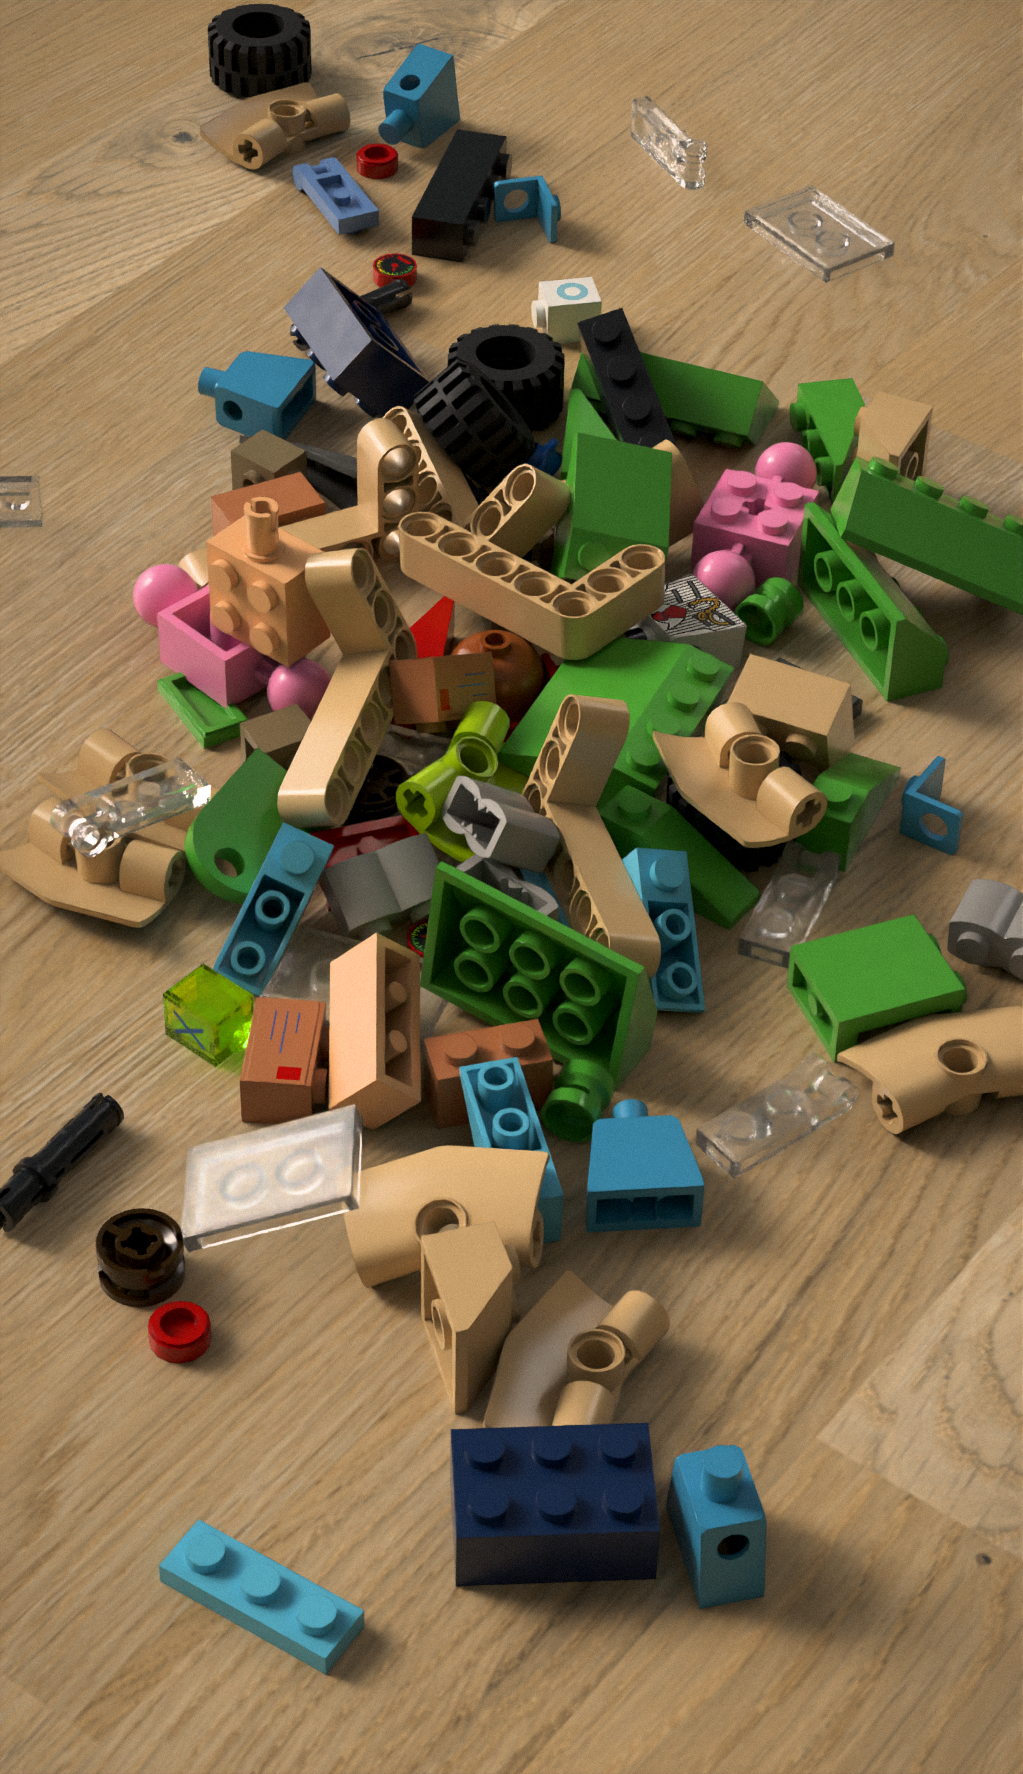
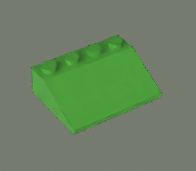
M617 637L585 659H565L502 746L498 752L497 759L499 762L530 777L560 705L567 695L574 694L624 700L630 715L629 732L596 808L599 811L627 785L660 800L667 789L668 769L653 740V731L681 737H700L705 730L708 716L720 705L735 667L690 644Z
M443 861L436 866L420 987L493 1026L538 1019L552 1058L563 1064L574 1059L597 1063L605 1068L613 1077L616 1091L650 1050L658 1010L645 967Z

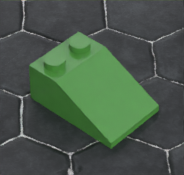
M576 432L566 485L571 493L570 503L567 511L559 520L550 573L573 584L623 549L638 544L651 545L663 551L666 566L669 549L672 452Z

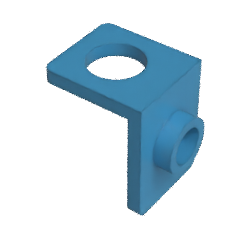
M542 175L501 180L494 183L493 216L497 222L537 217L549 243L557 242V221L561 219L560 201L557 195H552ZM513 190H523L527 193V200L521 207L509 209L504 206V199L508 193Z
M937 756L919 777L916 775L912 776L904 789L901 800L903 810L900 834L946 854L954 855L959 849L963 813L938 801L942 791L946 759ZM932 813L939 816L947 826V835H936L928 830L923 822L925 814Z

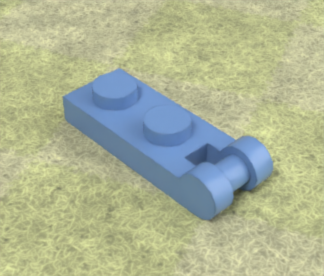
M337 158L322 159L320 164L310 166L308 163L293 166L292 175L297 190L305 191L338 235L356 234L363 229L379 226V210Z

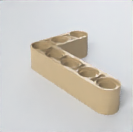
M397 406L389 410L383 417L392 420L417 450L419 457V512L436 514L523 558L567 511L571 496L569 487L557 478L528 464L519 465L512 470L489 496L478 505L461 468L437 443L418 414L405 407Z
M377 418L368 422L361 429L357 438L358 505L278 528L324 552L364 548L373 558L377 568L400 562L399 522L404 516L419 512V457L417 450L392 420ZM203 548L186 555L180 561L178 567L185 570L193 578L197 591L208 586L207 549Z
M430 512L411 513L404 516L398 525L400 568L406 576L566 660H580L593 655L664 604L665 555L659 548L651 545L638 544L629 546L575 583L570 584Z
M364 548L314 553L309 556L305 565L307 589L343 655L278 792L277 805L282 822L297 829L344 824L394 716L389 661L417 658V646L414 636L373 558Z
M569 694L560 705L522 795L528 799L534 813L549 818L557 828L560 839L556 852L552 859L548 861L544 872L570 928L644 966L648 979L655 975L660 964V939L596 808L626 741L630 725L629 709L624 700Z

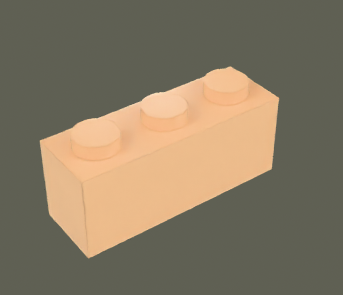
M378 933L373 934L330 962L328 1109L371 1130H375L421 1102L420 955Z

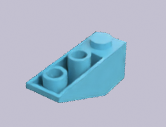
M285 822L282 823L214 963L210 975L257 997L263 996L331 858L333 845Z
M635 848L622 859V862L657 931L661 943L660 964L655 975L649 979L657 1010L702 1013L705 1011L687 851Z
M518 1057L459 1067L475 1147L544 1151L549 1154L550 1160L543 1179L537 1208L543 1218V1243L561 1240L564 1194Z

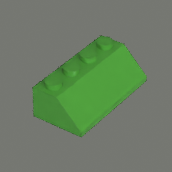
M581 352L571 388L580 389L598 415L607 417ZM640 352L666 420L670 425L671 432L689 438H696L697 432L714 435L713 441L715 443L735 449H740L742 442L757 445L779 405V400L763 381Z
M856 456L830 509L841 539L1023 615V519L1008 514L1004 520L988 513L990 508L973 497L963 495L961 500H957L943 494L945 488L931 479L918 476L916 481L899 475L900 469L882 458L872 457L869 462Z
M815 502L805 504L797 580L798 586L887 702L942 688L944 668L949 661V652L945 640L941 636H937L925 621L921 610L917 606H913L901 591L898 581L894 577H890L878 562L874 552L841 539L833 516Z

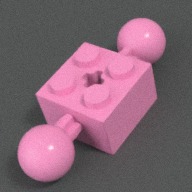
M782 442L767 448L757 461L755 475L747 471L726 469L694 521L691 556L692 574L733 613L743 600L753 595L755 587H759L768 578L772 577L784 578L791 582L799 567L804 506L811 502H815L818 505L819 491L812 490L817 477L815 461L812 455L798 444Z
M160 564L147 569L140 575L134 587L133 602L139 616L149 625L158 628L160 662L176 673L181 672L186 676V680L226 709L229 704H238L267 687V698L273 711L297 703L312 721L331 681L329 673L323 666L304 656L288 668L211 625L209 585L197 591L193 578L178 566Z

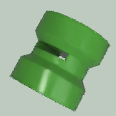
M772 577L761 584L755 590L754 595H750L736 607L734 614L747 625L745 638L754 644L764 646L772 643L783 632L785 627H789L802 615L804 609L803 598L791 582L784 578Z
M574 1059L566 1062L555 1080V1090L549 1094L541 1110V1118L545 1127L555 1136L569 1142L583 1143L591 1140L593 1123L598 1119H602V1112L609 1106L615 1093L616 1085L613 1077L605 1068L588 1060Z

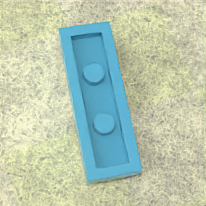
M199 1519L159 1564L160 1582L325 1675L364 1628V1610Z

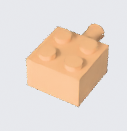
M256 497L251 499V504L245 503V515L206 541L211 625L289 668L331 637V632L314 603L305 581L307 559L311 554L324 551L278 528V503L268 497Z

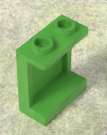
M914 914L793 945L790 949L787 988L834 1063L838 1062L837 1056L840 1052L857 1045L858 1033L931 1013L961 1012L962 1004H965L967 1000L966 985L959 972L952 971L941 954L937 939L934 935L927 934Z

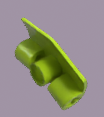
M476 701L468 705L446 754L400 784L396 791L397 806L404 818L420 834L426 833L433 845L462 863L475 853L470 849L466 837L451 831L446 826L441 815V809L456 777L466 776L523 794L529 779L527 775L498 761L497 755L505 744L503 741L510 727V720L501 707L488 701Z

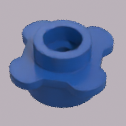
M552 438L545 445L536 442V451L520 465H532L554 476L562 464V455L555 450L559 441Z

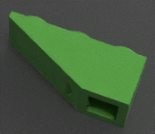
M853 378L798 383L797 401L790 405L791 427L793 431H799L802 438V447L812 455L817 468V485L824 486L831 504L834 503L849 472L851 458L859 442V436L854 434V423L858 411L862 406L865 407V403Z

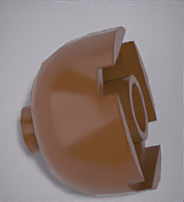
M504 630L478 632L460 641L451 655L492 652L496 704L506 712L511 722L520 723L545 688L544 663L533 645L521 636Z

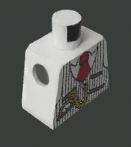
M693 574L666 584L664 604L619 637L690 644L737 668L740 667L747 625Z

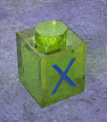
M203 963L163 993L166 1035L214 1067H217L233 1053L240 1052L247 1047L254 1012V995Z

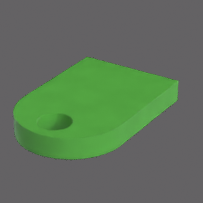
M258 747L200 811L190 825L184 842L186 860L196 879L214 895L237 904H244L283 823L278 812L277 801L278 792L287 770ZM333 826L298 829L309 834L328 830ZM219 858L230 862L234 866L237 876L232 877L223 874L216 867L214 859Z

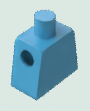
M419 43L414 47L384 87L383 99L386 119L378 127L379 134L384 141L391 145H396L401 141L418 148H424L460 120L454 55Z
M245 351L237 356L226 371L205 367L199 377L198 391L201 395L215 398L216 420L221 426L248 436H253L263 429L286 440L316 401L315 363L309 359Z
M627 1099L615 1105L612 1111L613 1118L598 1119L593 1123L587 1184L586 1233L701 1226L704 1181L678 1118L672 1115L649 1116L644 1102L637 1099Z
M718 1445L707 1450L685 1453L676 1457L666 1500V1509L699 1609L764 1597L767 1523L765 1512L742 1448L736 1445ZM730 1537V1555L720 1554L717 1551L719 1543L724 1538Z

